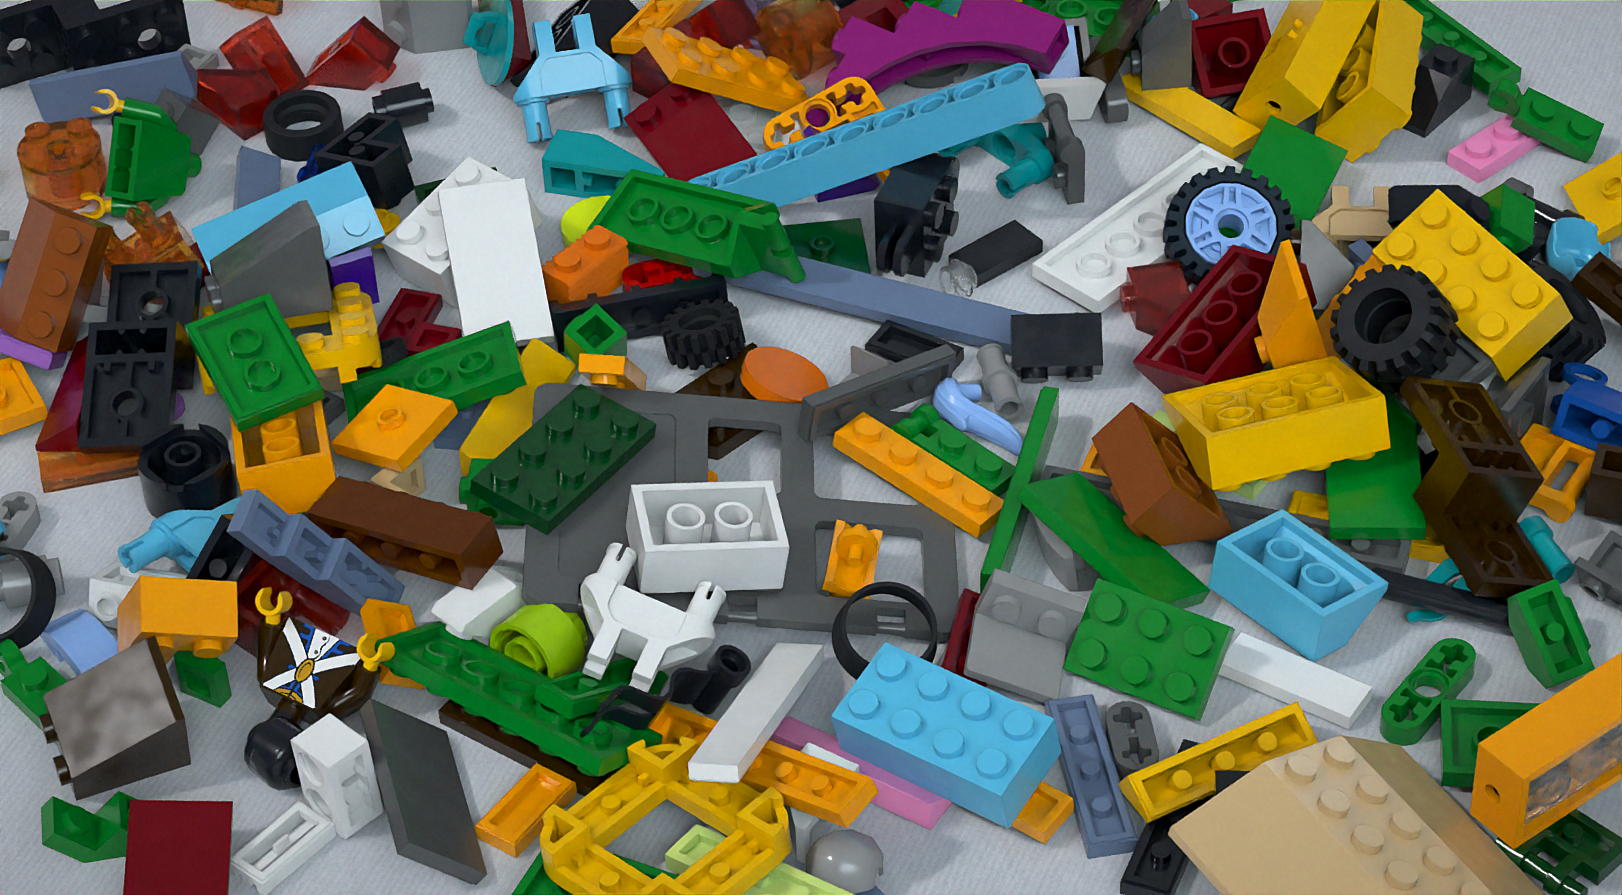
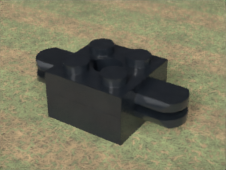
M932 153L892 168L874 199L875 251L878 272L887 274L893 271L895 276L904 277L905 274L925 278L933 262L938 263L944 250V243L948 236H954L959 221V213L954 211V200L958 191L960 170L958 157H943L942 154Z

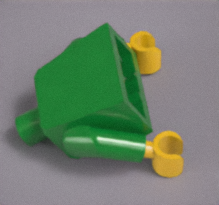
M109 89L95 91L94 93L106 95L109 98L110 104L106 110L95 106L90 107L94 113L98 115H106L114 111L122 113L121 117L114 116L105 196L112 197V199L103 200L94 192H84L80 195L82 200L95 199L98 204L94 211H81L80 213L95 220L102 217L105 212H110L112 217H147L166 205L169 197L181 196L185 192L187 177H196L201 171V158L198 154L190 152L191 139L189 135L178 132L177 123L161 106L126 97L125 101L120 100Z

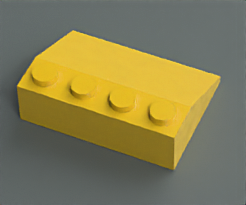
M1335 355L1161 395L1162 405L1197 476L1212 490L1219 492L1235 491L1240 489L1243 483L1259 479L1262 481L1281 480L1287 476V473L1297 470H1324L1331 466V462L1344 459L1366 460L1375 456V452L1391 448L1385 395Z

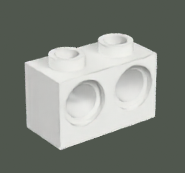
M330 713L290 740L306 806L333 822L338 835L346 840L384 812L368 740Z

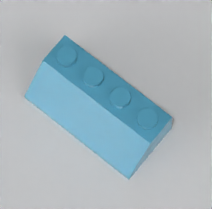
M349 161L192 228L191 230L210 274L212 275L209 262L211 259L296 202L303 200L308 201L320 225L326 261L330 258L381 243L386 238L384 230L352 162Z

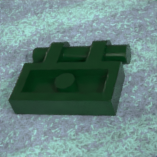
M1577 809L1514 850L1499 837L1494 841L1523 872L1543 883V890L1550 895H1587L1588 888L1575 880L1581 875L1598 886L1622 864V838ZM1544 851L1560 862L1554 867L1537 855Z

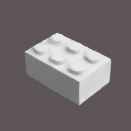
M468 156L381 242L397 275L426 292L442 295L444 302L457 308L438 201V189L512 179ZM526 187L535 230L543 221L529 189Z
M773 480L631 485L626 531L630 548L637 555L634 569L639 593L695 592L697 585L702 581L712 583L709 591H714L716 585L724 591L783 588L789 543Z

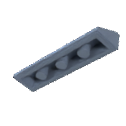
M175 51L29 80V86L42 119L47 125H55L102 116L94 113L90 108L95 106L106 110L109 107L110 101L106 95L94 93L101 89L113 91L120 100L125 101L126 97L152 104L156 103L164 88L189 98H194L197 95L198 72L181 51Z

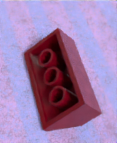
M1233 244L1133 360L1135 368L1163 394L1260 373L1268 362L1262 364L1254 340L1255 337L1262 335L1257 316L1276 256ZM1297 262L1313 309L1317 305V299L1307 266L1304 263Z

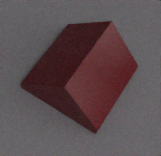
M1264 8L1192 20V87L1199 95L1209 100L1243 92L1271 38Z

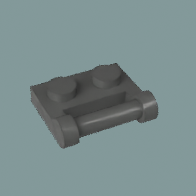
M1051 93L1044 97L1046 105L1042 112L1044 117L1048 119V138H1043L1042 143L1050 151L1055 163L1052 164L1053 183L1056 189L1062 188L1068 205L1083 203L1085 196V149L1082 141L1073 133L1068 120V107L1064 97L1059 93Z

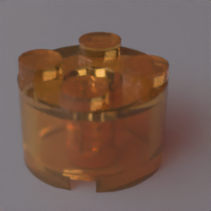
M776 0L761 8L756 18L750 21V31L755 39L758 40L766 59L772 56L784 61L789 66V72L796 81L806 78L835 61L831 49L832 41L837 31L841 28L844 29L837 10L829 0H824L823 2L820 0Z
M79 117L70 121H58L48 124L45 122H34L25 128V136L17 147V157L28 200L30 197H34L74 211L90 205V200H82L80 198V195L84 192H99L100 197L105 193L107 167L101 138L92 127L89 119Z

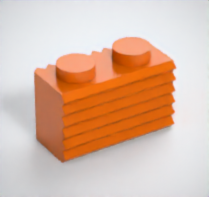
M600 225L593 226V229L582 234V238L576 239V243H570V247H565L563 251L552 256L551 261H546V265H541L547 300H558L559 304L587 299V294L596 293L598 297L607 296L621 286L622 273L630 265L628 261L629 255L627 254L629 249L626 246L629 243L626 239Z

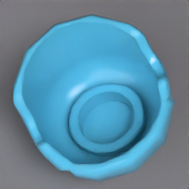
M1577 217L1560 218L1551 226L1544 249V256L1550 267L1556 269L1572 281L1575 275L1599 251L1611 260V244L1606 242L1602 245L1599 242L1597 236L1598 227L1594 223Z

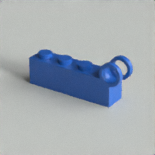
M1579 362L1564 364L1561 377L1571 386L1564 391V394L1555 395L1552 398L1550 410L1556 415L1551 433L1594 451L1597 449L1598 442L1622 447V392L1606 386L1608 381L1607 375L1593 366ZM1574 373L1586 375L1594 380L1581 378Z

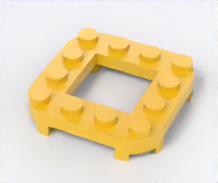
M355 282L342 283L333 288V291H331L332 310L284 319L289 329L330 322L332 335L323 336L321 333H307L298 336L296 341L313 371L338 367L340 384L358 380L356 373L358 368L369 366L380 368L383 363L371 297L361 292L360 285ZM212 304L202 308V318L214 314ZM197 355L203 392L206 395H211L215 393L216 389Z
M681 736L679 744H660L646 748L645 741L642 739L627 747L629 759L627 765L567 811L555 804L545 811L542 816L544 826L539 839L544 870L553 882L573 895H742L776 868L792 850L789 820L784 807L783 796L772 786L761 794L741 781L738 783L693 781L689 779L688 762L699 748L697 741ZM666 799L728 836L675 879H672L663 872L656 878L651 879L604 849Z

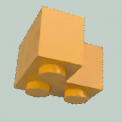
M140 576L117 608L118 653L152 636L156 637L165 665H167L177 650L193 651V655L200 658H213L226 653L238 638L237 582Z

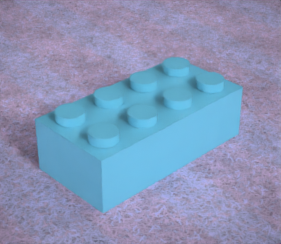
M884 642L831 715L841 750L1008 829L1062 753L1054 718L887 642Z

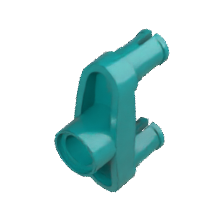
M1041 122L1014 124L938 151L943 157H956L973 146H980L986 152L1010 166L1011 168L996 176V180H998L996 182L997 190L1008 199L1013 198L1026 187L1032 184H1040L1052 176V164H1055L1050 151L1042 143V139L1047 138V134Z

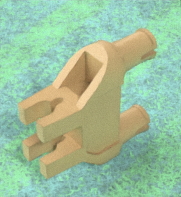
M1331 185L1330 207L1311 221L1349 260L1348 246L1362 238L1372 248H1375L1393 231L1387 222L1389 219L1388 189L1391 187L1374 186V206H1350L1349 186Z

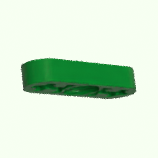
M1446 638L1438 641L1382 705L1379 730L1385 740L1392 744L1408 746L1417 743L1439 719L1441 699H1456L1472 680L1476 652L1471 644L1457 638ZM1444 663L1450 665L1447 668V674L1443 672ZM1421 686H1431L1438 689L1441 693L1434 697H1425L1418 694L1415 689ZM1409 709L1412 711L1411 720L1405 719L1409 714Z

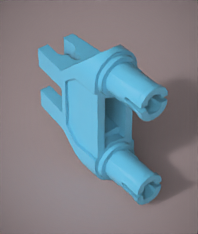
M590 13L573 16L571 24L576 49L556 52L550 20L533 22L532 33L537 59L513 96L514 104H517V107H522L527 143L538 142L537 125L539 126L542 142L553 138L546 103L550 102V99L596 91L604 96L609 124L608 129H619L620 120L618 112L620 113L622 128L629 127L623 118L631 113L627 90L633 84L632 76L619 63L596 46Z
M239 496L213 510H177L160 516L152 521L148 532L118 548L120 562L125 568L129 567V571L135 574L144 566L164 556L170 560L173 559L187 572H190L221 515L235 513L241 497ZM250 589L237 601V608L247 603Z

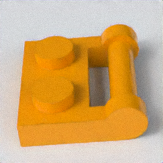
M1533 423L1520 442L1545 480L1529 502V505L1545 510L1547 516L1553 521L1564 523L1575 512V502L1589 483L1590 471L1596 451L1553 434L1550 428ZM1568 460L1578 463L1579 466L1561 491L1550 488V485Z

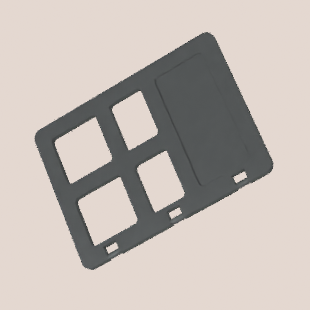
M546 383L537 387L534 392L532 426L578 385ZM586 386L655 422V437L550 534L545 535L526 524L522 599L526 605L554 604L563 612L577 613V610L584 611L582 600L578 598V592L581 593V585L584 579L591 574L597 573L606 555L608 546L612 543L623 544L618 554V561L621 560L626 548H630L626 531V519L631 485L708 482V428L718 426L774 431L780 436V492L776 496L789 543L783 588L779 592L725 591L726 599L721 605L713 623L727 624V622L756 624V627L832 632L837 614L850 598L829 597L818 593L815 531L818 529L834 530L838 519L845 521L851 527L862 524L866 526L867 530L877 529L883 531L882 534L914 536L920 540L924 598L935 613L938 631L937 641H947L959 602L954 524L921 502L917 505L829 499L817 496L814 492L813 440L806 442L797 433L801 403ZM888 411L873 418L891 429L902 418L910 419L911 413ZM835 432L830 433V434H827V435H828V436H834ZM633 565L623 586L639 592ZM713 591L708 592L707 599L711 598ZM695 592L649 593L644 595L686 612ZM860 599L850 606L846 616L847 634L876 636V633L904 635L905 638L931 640L932 638L931 629L926 618L911 603ZM728 604L756 606V612L728 610ZM877 616L904 618V623L877 621Z

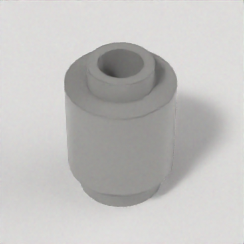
M46 555L38 556L45 562L53 575L56 596L64 595L65 588L59 558L47 559ZM20 560L0 563V601L6 600L8 609L29 606L32 591L31 579L24 564Z

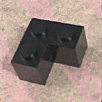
M368 112L313 155L320 174L351 161L374 208L392 209L401 203V199L415 189L408 168V164L413 159L398 117Z

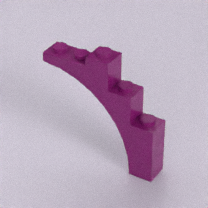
M964 0L958 10L957 18L914 1L907 14L903 13L899 17L894 33L851 16L844 29H839L833 38L831 49L837 67L832 68L829 72L824 90L845 78L860 77L866 80L876 95L892 85L924 71L965 63L992 62L1010 65L1026 63L1030 69L1050 75L1070 42L1066 23L1063 19L1015 0ZM850 90L847 91L846 100L835 107L838 117L842 116L840 114L841 106L847 102L853 101L856 105H860L862 94L854 95ZM820 108L812 109L806 114L807 122L814 127L825 126L830 120L828 113Z

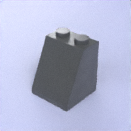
M307 200L296 202L209 261L212 275L205 276L204 281L208 301L212 304L214 314L266 293H270L284 319L333 309L320 225Z

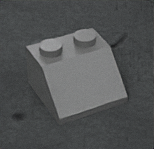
M379 0L386 42L414 54L472 48L462 41L473 13L472 0Z

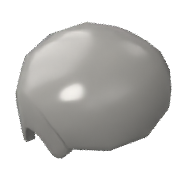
M852 829L836 830L820 837L812 844L806 857V873L852 894L865 892L874 888L877 871L879 876L884 874V856L872 837Z

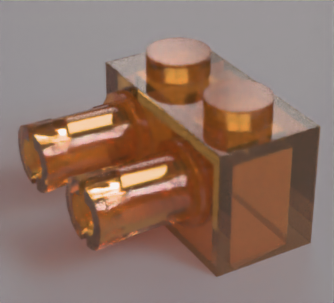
M145 201L136 203L138 209L142 212L141 215L138 214L133 206L125 214V220L136 232L121 241L113 229L103 257L105 261L103 272L109 286L111 267L117 264L198 261L202 269L205 267L192 237L173 213L169 210L158 217L152 210V207Z

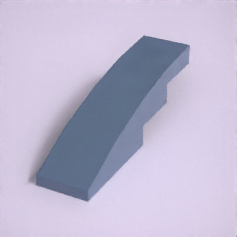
M258 489L243 491L226 532L258 556L299 583L360 617V609L368 598L399 603L405 586L347 538L332 539L303 514H287Z

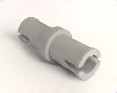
M995 343L986 344L978 350L976 355L983 373V389L992 398L996 414L1002 418L1013 420L1024 409L1022 399L1019 397L1017 390V374L1008 365L1002 346Z

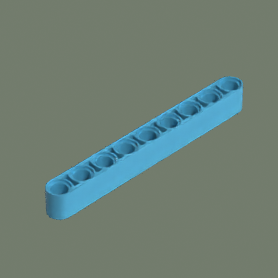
M1017 63L695 177L688 182L772 202L778 208L1023 122L1039 114L1045 108L1046 102L1029 65Z

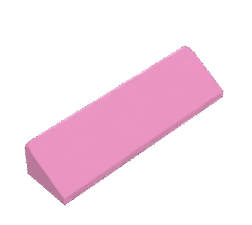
M790 716L785 717L769 739L797 751H801L810 742L858 764L860 774L871 777L879 791L871 800V803L929 830L953 803L841 750L836 737Z

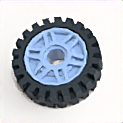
M1226 166L1223 172H1219L1217 167L1208 169L1204 176L1199 172L1192 176L1189 183L1185 182L1179 188L1166 213L1163 242H1165L1164 253L1166 259H1171L1170 267L1175 274L1178 272L1182 274V282L1187 286L1191 283L1198 286L1233 244L1277 256L1280 243L1288 239L1291 242V229L1295 227L1294 215H1290L1291 205L1288 199H1281L1282 191L1277 185L1270 188L1268 186L1269 179L1262 174L1258 179L1253 178V170L1244 168L1242 173H1235V166ZM1223 227L1231 228L1237 232L1238 237L1227 238L1220 233L1219 229Z

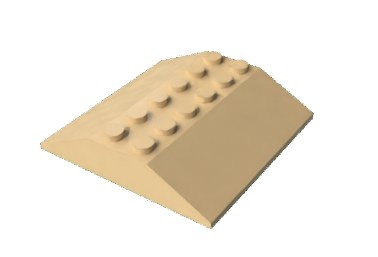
M1339 735L1265 761L1172 825L1168 832L1171 839L1222 895H1545L1400 745Z

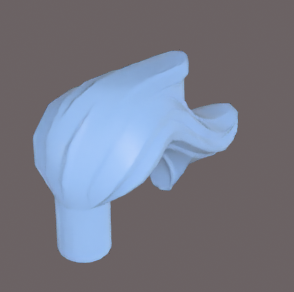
M946 377L935 386L932 406L936 409L940 418L960 431H968L1005 448L1013 454H1020L1023 440L1014 426L1007 421L1008 419L1002 418L994 412L972 402H978L981 398V387L979 384H959L955 378Z

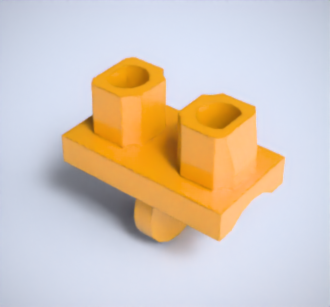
M837 519L822 590L829 591V597L851 598L859 589L873 583L883 531L877 529L867 530L866 526L862 524L851 527L845 521ZM870 596L864 597L862 599L869 600Z

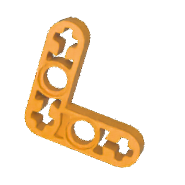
M848 77L771 119L764 128L763 146L766 152L785 146L781 141L773 142L775 131L779 130L782 134L791 132L795 129L796 122L794 119H798L800 129L789 136V144L804 139L801 131L803 132L810 125L806 120V114L815 108L825 110L830 118L825 126H812L820 132L886 109L866 80L860 77ZM850 90L854 95L861 93L860 105H856L853 101L847 102L841 106L840 114L842 116L838 117L835 107L846 100L847 91ZM888 169L877 172L883 182H885L890 173Z

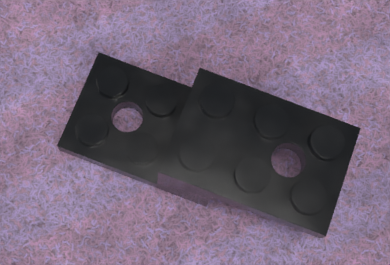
M30 0L0 9V89L61 70L66 72L175 52L185 43L191 45L183 0H130L100 10L94 0ZM145 30H156L155 35L147 41L138 40L141 33ZM18 38L26 39L25 44L17 50L7 49L13 40Z
M198 261L112 265L107 322L89 323L78 439V448L83 454L141 452L140 447L147 437L164 427L174 425L177 390L193 389L196 352L186 335L185 325L197 321L199 317L202 267ZM155 298L164 300L162 309L156 314L147 315L143 313L144 306L150 300ZM130 398L139 400L138 408L134 413L128 416L118 414V408L123 401Z

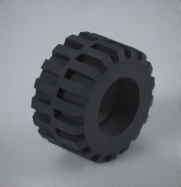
M1533 260L1527 262L1526 265L1561 294L1573 317L1564 328L1529 360L1532 361L1542 356L1551 359L1548 380L1560 383L1564 381L1561 377L1564 364L1573 362L1585 364L1605 347V330L1589 300L1570 284L1571 281L1545 263Z
M1393 264L1383 265L1382 272L1377 273L1372 268L1364 272L1366 278L1360 282L1355 278L1348 284L1352 289L1348 294H1340L1337 302L1341 306L1338 310H1332L1330 320L1336 326L1330 328V335L1336 342L1334 348L1337 353L1358 375L1377 390L1383 387L1388 393H1398L1400 386H1402L1408 376L1433 379L1431 375L1437 370L1443 373L1448 367L1445 359L1447 356L1454 357L1457 346L1452 340L1460 338V328L1455 324L1459 319L1456 311L1451 307V303L1421 271L1415 272L1412 267L1401 265L1399 270H1397ZM1412 314L1408 327L1399 337L1390 342L1378 344L1382 331L1392 320L1402 315Z

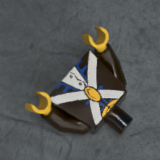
M262 588L255 598L257 609L260 613L266 615L265 618L260 620L257 681L268 703L275 707L270 718L284 716L293 720L298 725L302 721L313 725L329 713L341 721L359 711L372 698L382 671L379 663L387 662L394 656V645L391 642H383L376 653L375 643L379 638L378 633H367L361 636L357 647L291 616H288L284 622L280 617L282 613L287 612L291 608L293 603L292 596L287 591L280 592L278 604L275 608L270 601L272 588Z

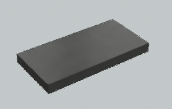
M370 698L359 710L397 854L470 884L477 885L487 875V871L447 731Z

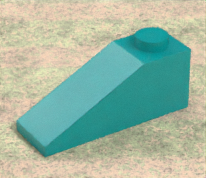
M557 129L542 157L546 193L580 198L611 196L630 169L665 177L663 170L596 134Z

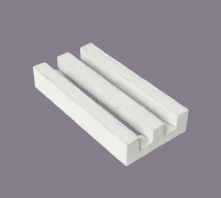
M298 801L231 857L230 874L235 877L242 875L245 884L250 887L255 884L257 892L267 895L337 836L335 824ZM306 820V822L303 825H301L297 830H295L291 835L288 836V834L294 828H296L300 823ZM273 847L272 851H270L266 856H264L260 861H258L254 866H252V864L256 860H258L262 855H264L269 849Z

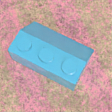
M1282 509L1217 541L1208 587L1295 649L1299 654L1315 662L1348 643L1385 594L1389 583Z

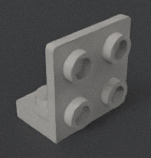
M995 568L975 605L963 671L964 675L1044 703L1048 700L1058 699L1067 643L1084 614L1086 599Z

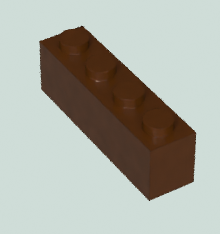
M338 476L307 511L309 520L332 539L347 538L378 564L469 590L474 589L504 552L493 518L490 516L343 476Z

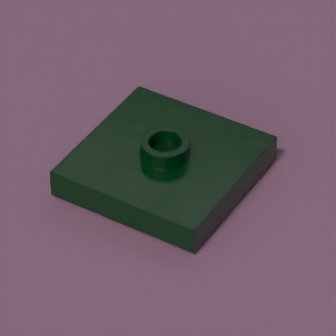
M861 218L783 225L790 240V245L794 248L797 256L871 274Z

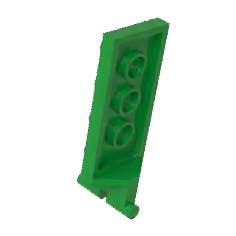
M630 169L586 230L587 232L593 229V226L600 225L625 238L629 243L626 245L629 252L734 279L761 270L787 276L792 283H799L806 276L794 248L790 245V240L779 219L780 213L775 203L640 170Z

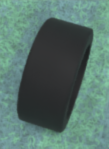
M315 90L289 92L271 101L263 112V126L267 146L273 154L284 160L294 162L315 160L313 156L315 153L344 132L341 108L336 99L325 92ZM299 122H320L319 125L309 129H286L288 126Z

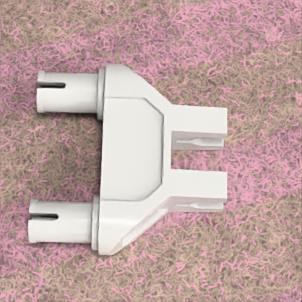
M612 543L608 546L606 555L597 573L587 576L581 585V600L584 613L595 639L588 652V660L582 673L601 681L616 652L637 661L629 686L648 693L658 671L689 661L702 654L711 646L715 638L712 624L726 599V593L721 587L716 585L711 598L707 599L712 583L707 581L699 582L686 612H683L623 586L632 566L636 563L637 555L635 551L627 547L621 560L618 561V554L623 544Z

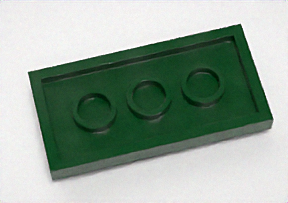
M580 383L471 479L470 494L548 535L655 437L656 423Z

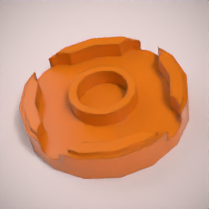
M772 346L757 347L747 353L741 367L740 378L742 384L758 400L802 404L803 397L829 388L825 375L816 365L805 357L782 348Z

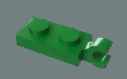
M1501 78L1496 91L1493 90L1487 103L1491 109L1514 117L1511 127L1584 163H1587L1593 155L1604 127V123L1528 87L1523 95L1519 86L1506 78Z
M8 638L0 643V660L2 661L0 662V673L4 677L0 682L3 694L42 730L38 716L47 713L43 695L67 681L41 656L28 663L17 645Z

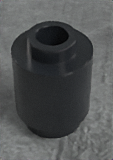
M419 82L381 90L380 95L371 97L374 113L398 117L402 128L428 122V113L434 112L429 88L422 89Z

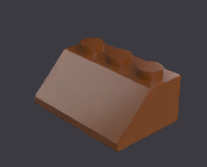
M30 197L0 288V328L19 340L55 353L72 351L114 226Z
M1130 402L1091 438L1099 454V457L1096 459L1097 464L1109 476L1113 484L1110 487V492L1126 512L1123 520L1138 537L1143 538L1147 535L1161 546L1226 537L1233 531L1214 490L1197 476L1178 435L1134 403Z

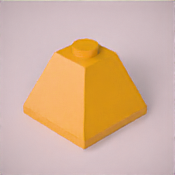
M1290 239L1280 243L1257 316L1262 335L1254 338L1262 364L1271 361L1273 369L1328 357Z

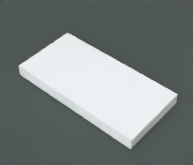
M525 178L438 189V201L463 337L509 320L515 332L518 347L527 346L532 338H536L544 343L554 342L553 326Z

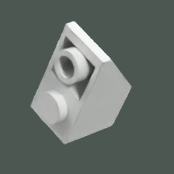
M493 565L473 590L459 586L455 587L434 603L431 612L447 623L445 629L456 637L472 640L473 636H483L490 640L492 630L525 605L522 599L523 571L518 568Z

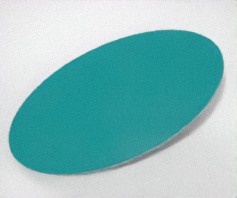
M481 0L479 12L471 14L462 39L463 43L477 51V60L482 78L487 84L499 86L504 81L512 58L514 19L510 0Z

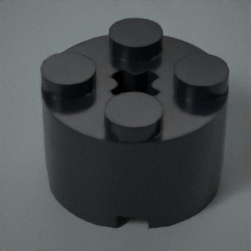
M174 424L154 432L144 440L140 447L141 455L139 460L137 459V467L145 504L153 517L157 519L166 513L177 510H213L237 498V486L228 441L219 430L204 424H198L199 430H184L183 424Z

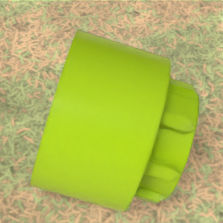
M525 604L492 630L489 643L491 648L550 678H556L573 673L582 665L585 657L584 647L587 645V631L577 613L563 612L554 604Z

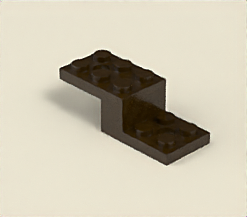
M1408 376L1399 391L1410 406L1411 413L1418 419L1431 439L1432 446L1439 452L1435 462L1412 496L1422 510L1425 520L1431 525L1443 544L1445 552L1453 560L1463 576L1466 586L1472 591L1474 596L1508 598L1553 580L1554 578L1517 522L1545 479L1484 386L1478 383Z

